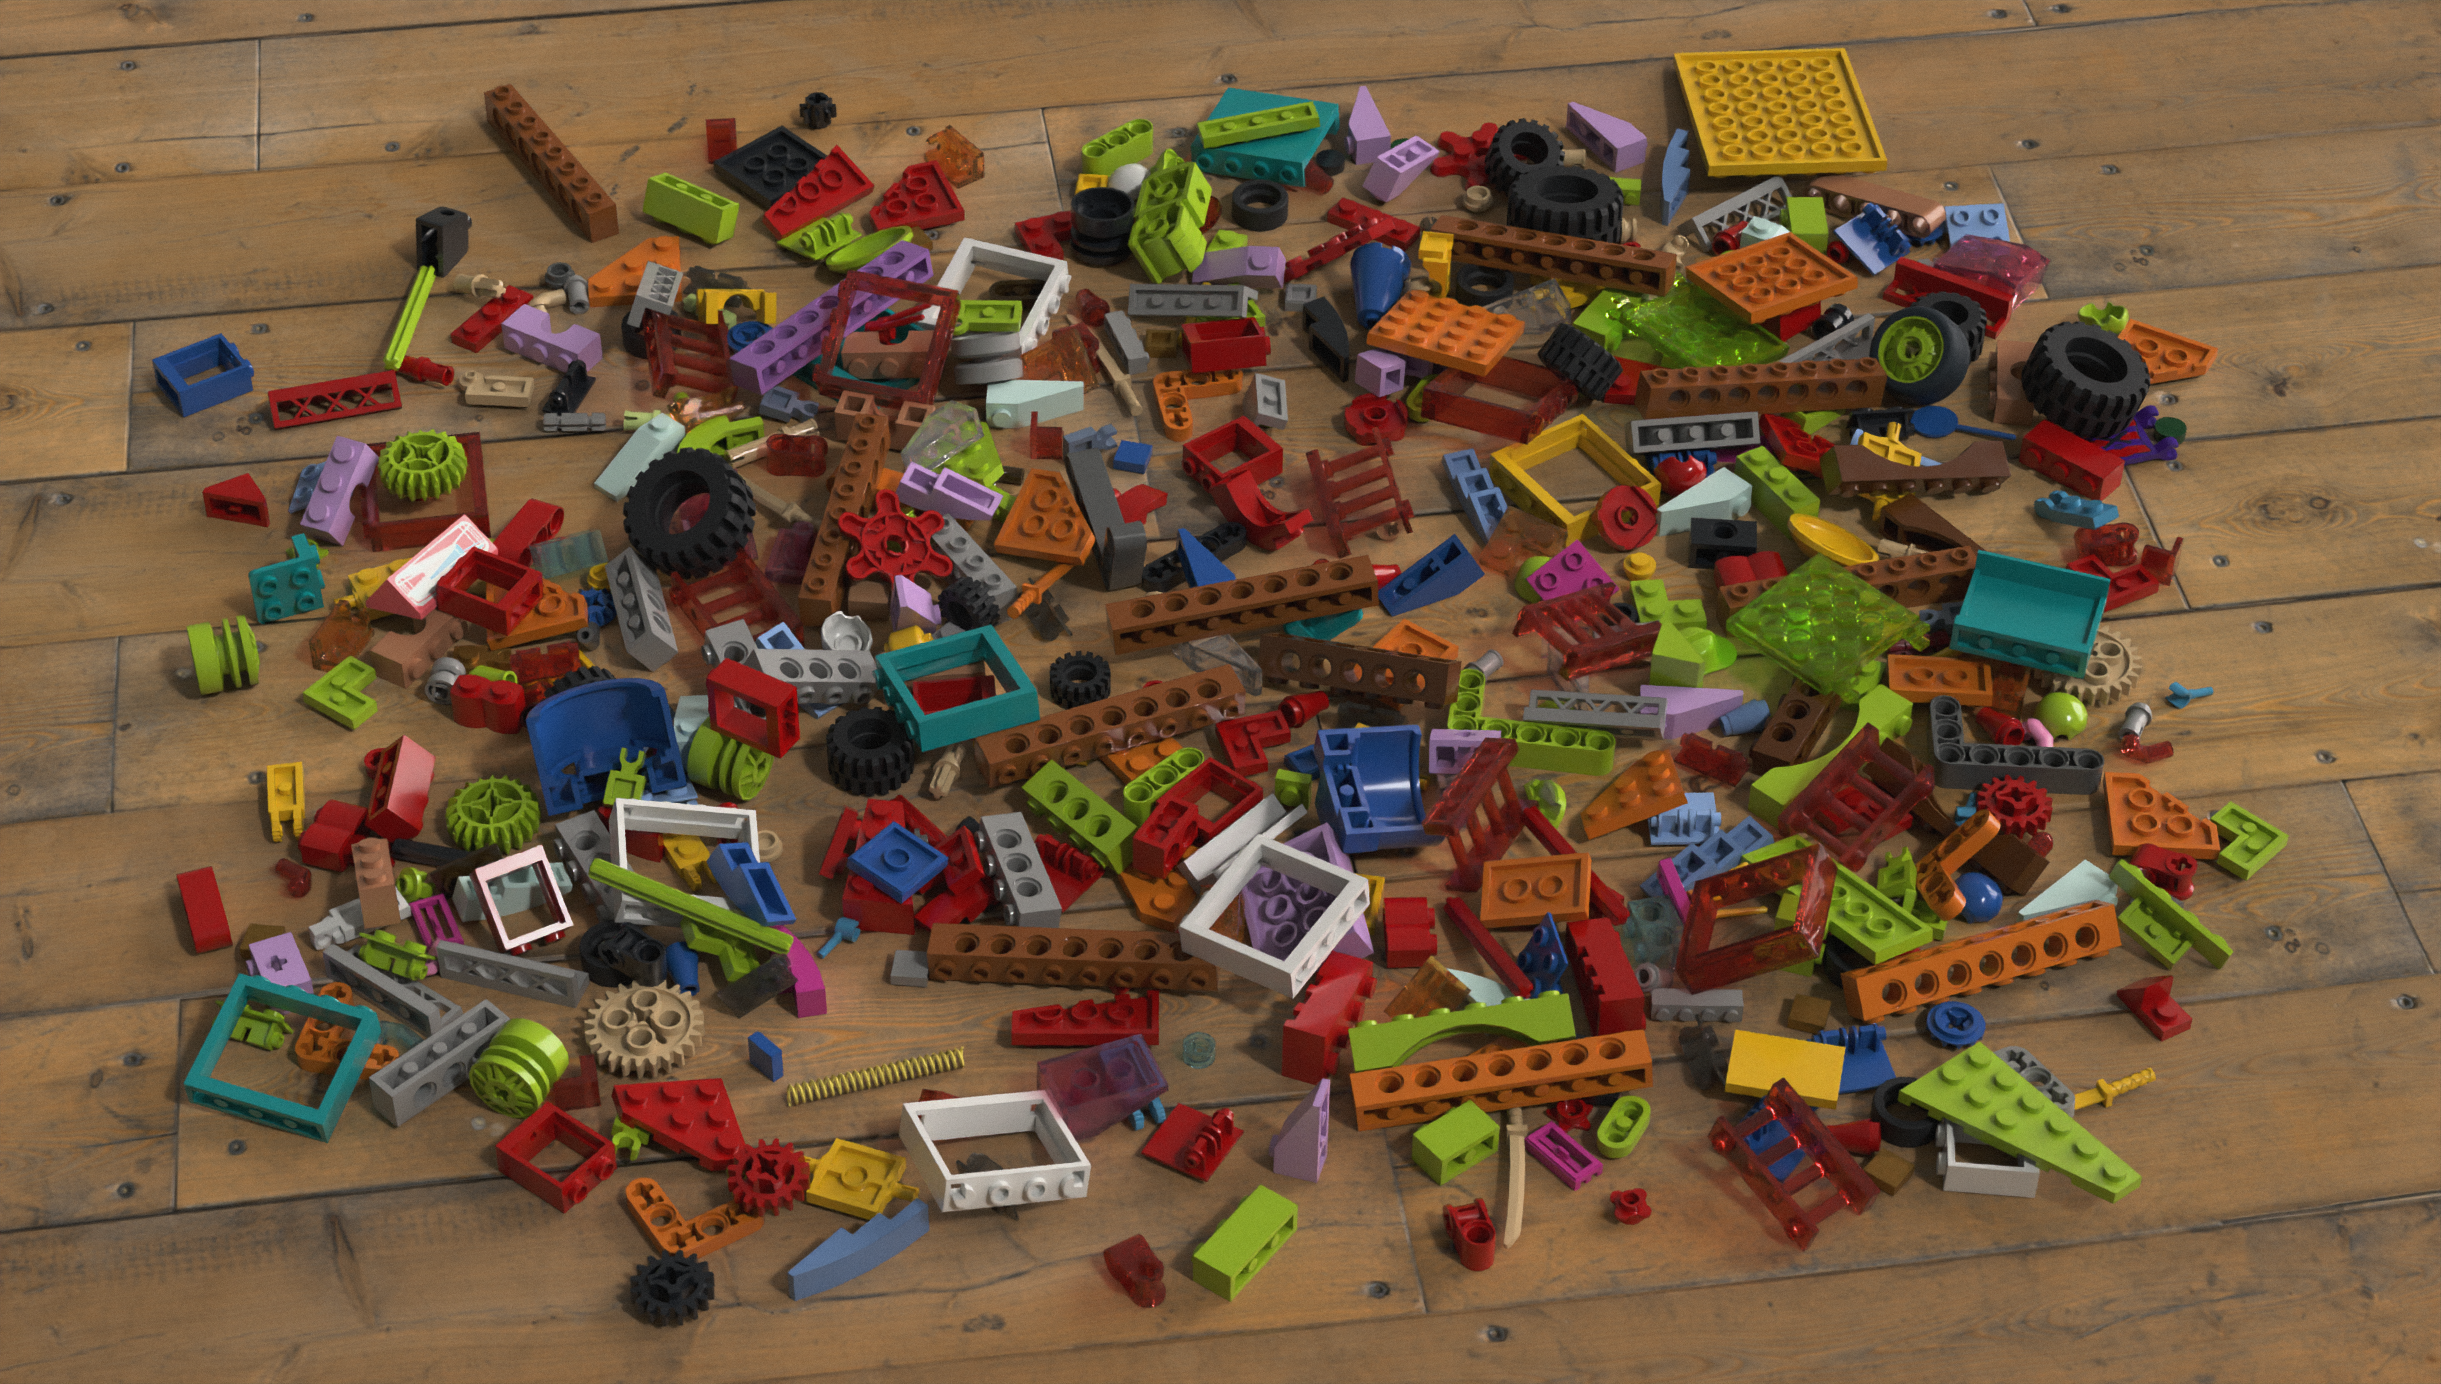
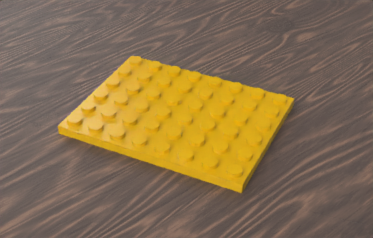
M1845 48L1674 53L1673 65L1708 176L1716 178L1736 175L1756 177L1769 174L1775 176H1786L1788 174L1811 176L1817 173L1842 175L1847 172L1872 174L1877 171L1887 170L1888 160Z

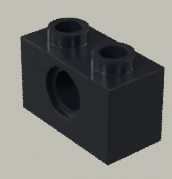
M1691 518L1688 568L1714 570L1715 562L1722 558L1730 556L1748 557L1757 552V521Z

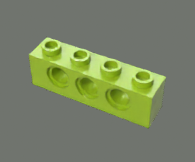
M1051 759L1021 787L1029 799L1026 802L1028 808L1039 818L1043 815L1048 818L1047 822L1058 834L1061 835L1066 832L1069 835L1068 839L1079 851L1083 852L1087 849L1091 852L1089 855L1095 858L1099 867L1105 869L1108 866L1119 875L1133 862V836L1139 830L1138 827Z

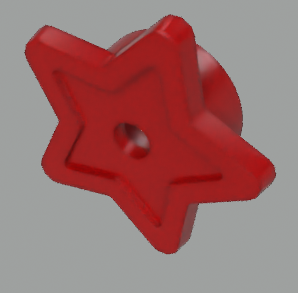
M1580 1098L1559 1101L1557 1107L1546 1110V1115L1558 1122V1126L1566 1133L1574 1128L1589 1131L1591 1124L1587 1117L1592 1112L1593 1105L1585 1104Z

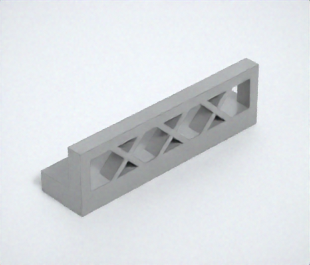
M1777 175L1677 226L1682 236L1694 232L1705 253L1712 249V242L1707 237L1703 229L1704 226L1710 225L1717 228V233L1730 227L1726 225L1728 214L1739 217V222H1750L1754 217L1748 214L1750 203L1762 207L1759 218L1770 220L1780 214V209H1785L1786 197L1792 196L1782 176ZM1775 190L1778 191L1785 204L1782 207L1770 203L1772 192Z
M648 261L627 324L639 328L645 308L670 316L683 272Z
M1130 284L1128 315L1141 317L1247 318L1248 300H1257L1258 291L1244 285Z
M1868 313L1778 362L1793 363L1812 360L1815 354L1817 356L1813 361L1869 357L1875 317ZM1862 329V335L1855 338L1859 331Z
M1531 689L1529 707H1524L1523 721L1608 731L1614 737L1663 740L1668 701L1667 698ZM1538 700L1553 701L1559 709L1538 708ZM1581 702L1587 703L1593 711L1570 710V708L1576 703ZM1613 704L1621 705L1627 713L1603 711ZM1645 707H1659L1658 715L1637 713Z
M1272 793L1179 863L1177 867L1198 895L1218 881L1221 872L1231 866L1238 857L1242 847L1248 845L1257 834L1273 840L1304 816L1307 810L1300 804L1291 811L1286 812Z
M440 940L436 947L441 978L572 1008L577 1007L590 983L589 974L582 971Z
M331 944L323 951L328 978L335 982L346 983L351 987L354 994L427 1038L463 1015L460 1006L417 980L413 981L392 973V965L389 971L363 962V959L359 957L361 947L357 944L347 952L335 944ZM439 1010H443L446 1012V1014L441 1018Z

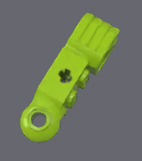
M1166 149L1160 155L1156 165L1150 168V176L1142 181L1134 213L1136 222L1132 226L1128 247L1150 281L1156 284H1160L1166 277L1175 275L1184 269L1192 273L1203 262L1207 241L1199 228L1205 223L1212 188L1195 162H1184L1172 149Z

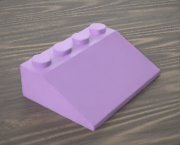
M1327 822L1283 843L1353 873L1348 853H1342L1338 835ZM1262 865L1240 891L1253 948L1285 961L1337 896ZM1364 912L1332 951L1361 959L1374 953ZM1326 959L1322 962V964L1318 967V969L1315 972H1318Z

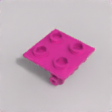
M1578 539L1526 578L1527 582L1567 629L1571 628L1598 606L1604 607L1610 602V597L1620 590Z

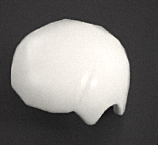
M1133 163L1121 166L1111 174L1108 188L1124 191L1133 200L1138 199L1142 181L1150 176V171L1140 164Z
M838 611L827 617L821 627L823 650L871 649L873 643L871 629L858 615L851 617L844 615L842 611Z

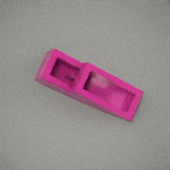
M769 926L793 937L792 947L786 956L769 950L778 995L793 992L798 1018L827 1014L826 989L821 973L812 956L801 941L785 926Z

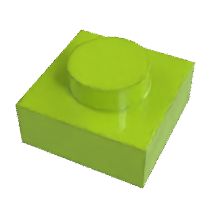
M1278 769L1275 777V797L1280 804L1293 807L1302 804L1305 809H1309L1312 798V775Z

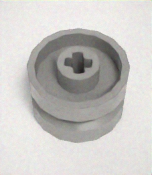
M1018 331L975 334L956 337L950 340L952 356L956 358H972L973 360L959 363L954 367L955 384L983 385L988 384V382L1010 380L1024 376L1023 363L1020 358L1002 357L1003 354L1013 353L1021 348Z

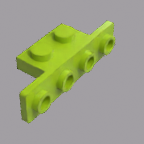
M2123 859L2116 863L2109 878L2135 899L2117 918L2118 927L2169 970L2173 968L2191 947L2218 969H2221L2233 954V950L2228 947L2227 942L2221 936L2211 933L2193 913L2181 908L2164 889L2156 887L2146 879L2139 868L2128 864Z

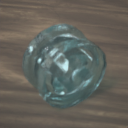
M1195 1032L1186 1036L1183 1040L1184 1062L1196 1069L1207 1068L1212 1065L1216 1057L1214 1038L1204 1032Z

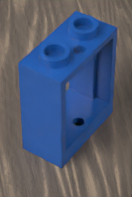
M222 333L152 359L156 384L183 417L253 391L251 377L254 376V370L250 361L243 359L237 346L233 342L229 343ZM219 365H223L227 370L189 386L184 381L185 378Z

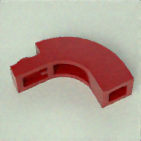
M1250 470L1232 473L1209 487L1218 508L1226 520L1242 524L1246 528V540L1266 550H1278L1301 536V533L1304 532L1303 526L1313 520L1308 508L1283 512L1272 506L1260 492Z

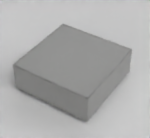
M1286 284L1285 311L1303 312V304L1316 299L1317 285Z
M896 950L890 975L891 985L927 987L929 979L927 952Z

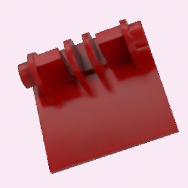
M1039 834L1035 839V846L1038 848L1040 858L1061 905V913H1064L1106 873V870L1099 867V864L1096 863L1095 858L1092 856L1088 857L1080 853L1075 847L1070 848V845L1067 843L1060 845V842L1050 834Z
M1178 1103L1141 1151V1154L1208 1182L1243 1135L1244 1130L1234 1126V1114L1228 1108L1216 1110L1211 1117Z

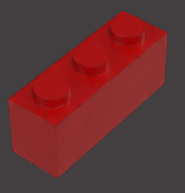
M2046 419L2023 437L2019 457L2020 463L2091 500L2101 501L2121 485L2125 460Z
M405 735L381 751L365 820L367 827L383 838H387L392 844H394L397 838L414 839L421 832L424 825L422 821L424 809L429 802L428 791L434 778L433 768L436 757Z

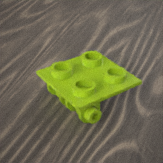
M841 212L830 220L823 217L778 241L777 244L816 261L824 259L829 253L838 248L849 245L851 241L862 236V234L852 229L851 224H853L854 220L851 214Z

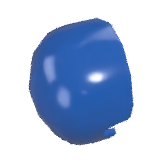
M1977 872L1962 874L1954 881L1966 899L1965 906L1959 914L1966 918L1967 923L1971 924L1975 921L1988 922L1998 915L2003 903V895L1996 882L1986 875Z

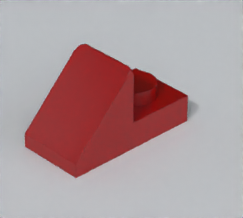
M2172 975L2146 977L2117 990L2116 996L2161 1042L2191 1028L2192 1018L2170 996L2174 979Z

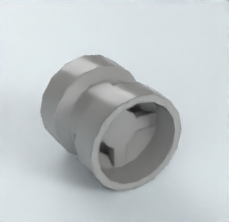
M449 657L438 658L432 666L431 676L428 678L425 686V694L431 701L437 704L449 705L452 704L450 690L459 675H466V670L463 664L456 659Z

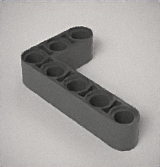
M1098 448L1065 454V468L1076 503L1096 539L1092 550L1106 590L1111 591L1140 585L1147 550V538L1142 522H1124L1101 452Z
M1946 695L1937 696L1931 700L1926 735L1930 778L1936 786L1946 789L1981 790L1983 783L1991 785L1993 777L2004 781L2005 775H2010L2012 780H2017L2019 776H2024L2025 783L2035 780L2037 781L2036 789L2046 788L2047 793L2090 795L2099 790L2105 760L2098 751L2087 748L1964 743L1962 712L1959 701Z

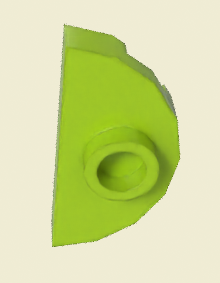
M1533 779L1524 784L1523 786L1531 807L1536 806L1557 829L1566 809L1565 792L1560 785L1552 780L1540 781L1538 779Z

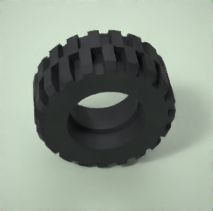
M1556 165L1551 168L1545 166L1540 167L1539 170L1532 169L1524 175L1518 176L1509 187L1507 226L1616 244L1621 236L1624 195L1613 179L1610 180L1609 176L1604 173L1598 174L1593 169L1588 168L1585 170L1578 166L1564 167V165Z
M2068 321L2053 325L2040 335L2022 369L2021 382L2029 403L2033 402L2034 409L2039 414L2045 415L2047 417L2046 420L2060 425L2069 432H2077L2078 436L2088 437L2093 435L2094 438H2103L2120 433L2132 422L2149 392L2150 376L2148 367L2145 362H2142V356L2137 350L2134 351L2131 348V344L2125 339L2122 341L2116 337V333L2110 330L2108 332L2101 329V326L2095 324L2089 326L2085 325V322L2076 321L2071 324Z
M692 447L681 448L679 453L672 450L663 454L664 458L659 461L657 459L651 461L648 464L649 468L644 473L640 471L636 476L637 482L635 486H630L626 495L629 498V502L624 503L623 515L626 519H624L623 525L632 546L663 574L669 577L676 576L678 579L683 580L691 579L692 575L696 579L708 576L707 572L712 571L715 574L724 569L723 564L727 561L732 563L738 557L737 551L740 548H745L749 541L747 534L748 532H753L755 521L751 518L756 515V504L752 501L754 495L746 481L717 453L712 454L709 450L697 448L695 451ZM710 493L709 505L701 520L687 531L670 534V523L678 507L695 495Z

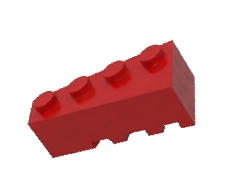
M1609 917L1567 922L1564 948L1591 1036L1596 1037L1642 1029L1646 1031V1017L1643 1011L1645 996L1622 948L1619 932L1614 930Z
M1331 951L1317 973L1315 985L1310 984L1308 986L1304 1003L1298 1002L1293 1009L1294 1019H1287L1283 1025L1282 1076L1317 1085L1322 1078L1328 1079L1330 1074H1336L1341 1058L1340 1052L1342 1048L1348 1049L1350 1045L1348 1029L1352 1028L1354 1023L1361 1022L1365 1011L1366 998L1372 999L1376 990L1377 978L1373 977L1372 961Z

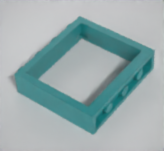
M992 625L875 656L877 669L872 671V675L876 680L877 689L883 690L886 704L888 707H894L898 723H904L908 738L914 739L922 752L1040 720L1036 688ZM984 660L1006 693L925 715L904 681Z
M239 973L183 1083L190 1103L328 1143L381 1034L377 1013L363 1005L351 1006L341 1003L329 995L317 996L307 993L295 985L283 986L272 983L269 979L260 975L248 976ZM248 1000L356 1031L319 1109L210 1078Z

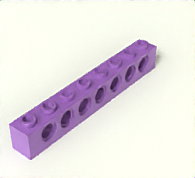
M904 240L899 241L734 354L729 360L735 385L763 395L933 277L929 249Z

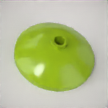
M897 226L861 237L833 252L826 259L827 267L836 273L851 275L899 241L904 240L911 243L913 232L909 226Z

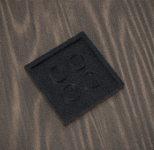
M780 126L715 160L713 164L714 172L770 209L786 192L789 193L796 187V183L803 176L806 177L814 169V166L821 159L824 160L827 155L784 126Z

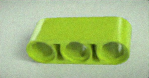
M1134 119L1085 144L1082 147V174L1108 175L1110 177L1119 167L1135 164L1149 157L1153 153V124L1146 119Z
M1192 747L1179 749L1128 783L1123 790V816L1140 828L1155 810L1156 800L1205 761L1204 754Z

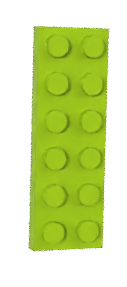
M1799 834L1741 856V864L1743 862L1749 864L1745 871L1781 897H1783L1784 893L1826 902L1824 917L1830 919L1828 931L1875 965L1932 942V928Z

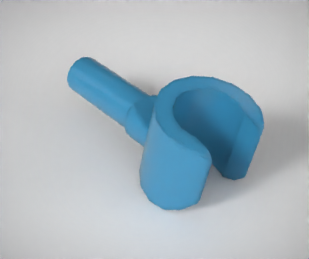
M2174 682L2169 686V689L2174 693L2166 696L2165 699L2179 709H2182L2188 705L2191 699L2213 695L2214 691L2212 687L2187 690L2178 682Z
M1971 792L1969 794L1966 807L1956 806L1954 822L1958 826L1962 825L1976 813L1977 793Z
M846 917L838 919L834 934L817 952L818 957L824 959L842 939L851 942L857 941L861 932L859 928H856L859 922Z

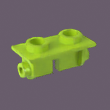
M376 929L374 935L362 932L359 934V936L368 939L367 944H364L359 950V957L363 959V962L389 971L394 958L396 960L392 973L413 981L423 980L428 972V967L425 966L427 959L436 961L438 959L436 956L425 953L427 946L410 940H406L405 945L396 943V935Z
M220 1000L215 1002L221 1009L224 1002ZM246 1004L230 1038L242 1041L247 1029L251 1031L246 1040L249 1044L273 1050L282 1047L284 1043L282 1032L293 1034L294 1031L284 1021L285 1017L282 1014L270 1009H264L263 1013L252 1010V1007ZM217 1016L214 1017V1019H213V1021H212V1026H213V1024H214V1022H215Z

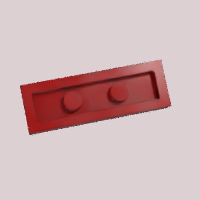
M1344 197L1327 212L1328 223L1346 230L1363 224L1374 217H1377L1379 222L1390 217L1395 228L1374 240L1390 247L1392 245L1399 247L1404 252L1420 237L1419 226Z
M508 285L505 294H501L500 298H492L451 333L452 344L477 354L502 332V323L523 304L527 305L529 301L534 299L533 295Z

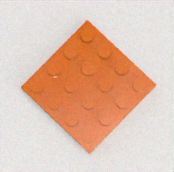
M1791 232L1685 267L1687 279L1751 324L1763 323L1771 317L1786 315L1795 309L1816 305L1819 301L1830 297H1839L1848 291L1858 288L1857 276Z
M1423 290L1408 291L1368 332L1366 344L1485 377L1524 333L1525 322L1517 320L1511 314H1495L1488 312L1481 306L1469 307L1459 304L1452 298L1440 299L1429 296Z

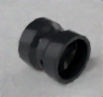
M1835 303L1813 322V334L1819 340L1853 322L1854 316L1846 306Z

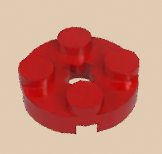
M1373 393L1357 396L1352 400V405L1345 408V428L1350 435L1355 437V442L1359 445L1369 446L1372 443L1400 441L1405 436L1408 424V410L1404 403L1396 399L1395 403L1387 400V395L1378 397Z
M1620 485L1602 494L1596 504V510L1592 513V522L1607 544L1617 551L1624 552L1640 548L1652 540L1658 524H1655V514L1658 512L1654 500L1644 489L1637 486ZM1622 512H1630L1631 516L1629 517V520L1631 522V525H1629L1628 523L1625 524L1622 521Z

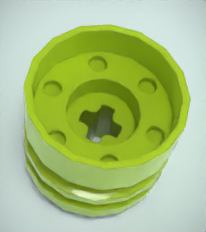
M245 615L236 616L238 631L232 633L228 618L222 619V635L215 636L209 622L186 626L201 695L223 691V675L228 674L231 675L236 688L242 687L240 672L247 671L250 685L259 684L260 660L254 632L249 627Z
M709 716L701 724L693 738L687 762L688 776L694 783L711 789L721 788L725 794L735 795L736 798L749 801L756 797L763 788L770 774L774 756L711 730Z
M512 1018L503 1023L492 1038L489 1047L484 1049L480 1058L473 1064L469 1072L470 1084L477 1096L487 1106L500 1114L512 1118L526 1119L539 1109L550 1089L554 1088L569 1065L568 1053L562 1042L547 1028L527 1019Z

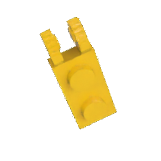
M302 762L267 765L268 814L272 826L273 841H282L283 828L281 821L294 820L292 825L293 834L296 840H298L304 831L303 819L306 818Z
M663 833L664 854L680 878L685 879L692 891L702 888L701 878L698 874L701 871H705L711 882L714 884L718 883L706 862L711 854L699 836Z

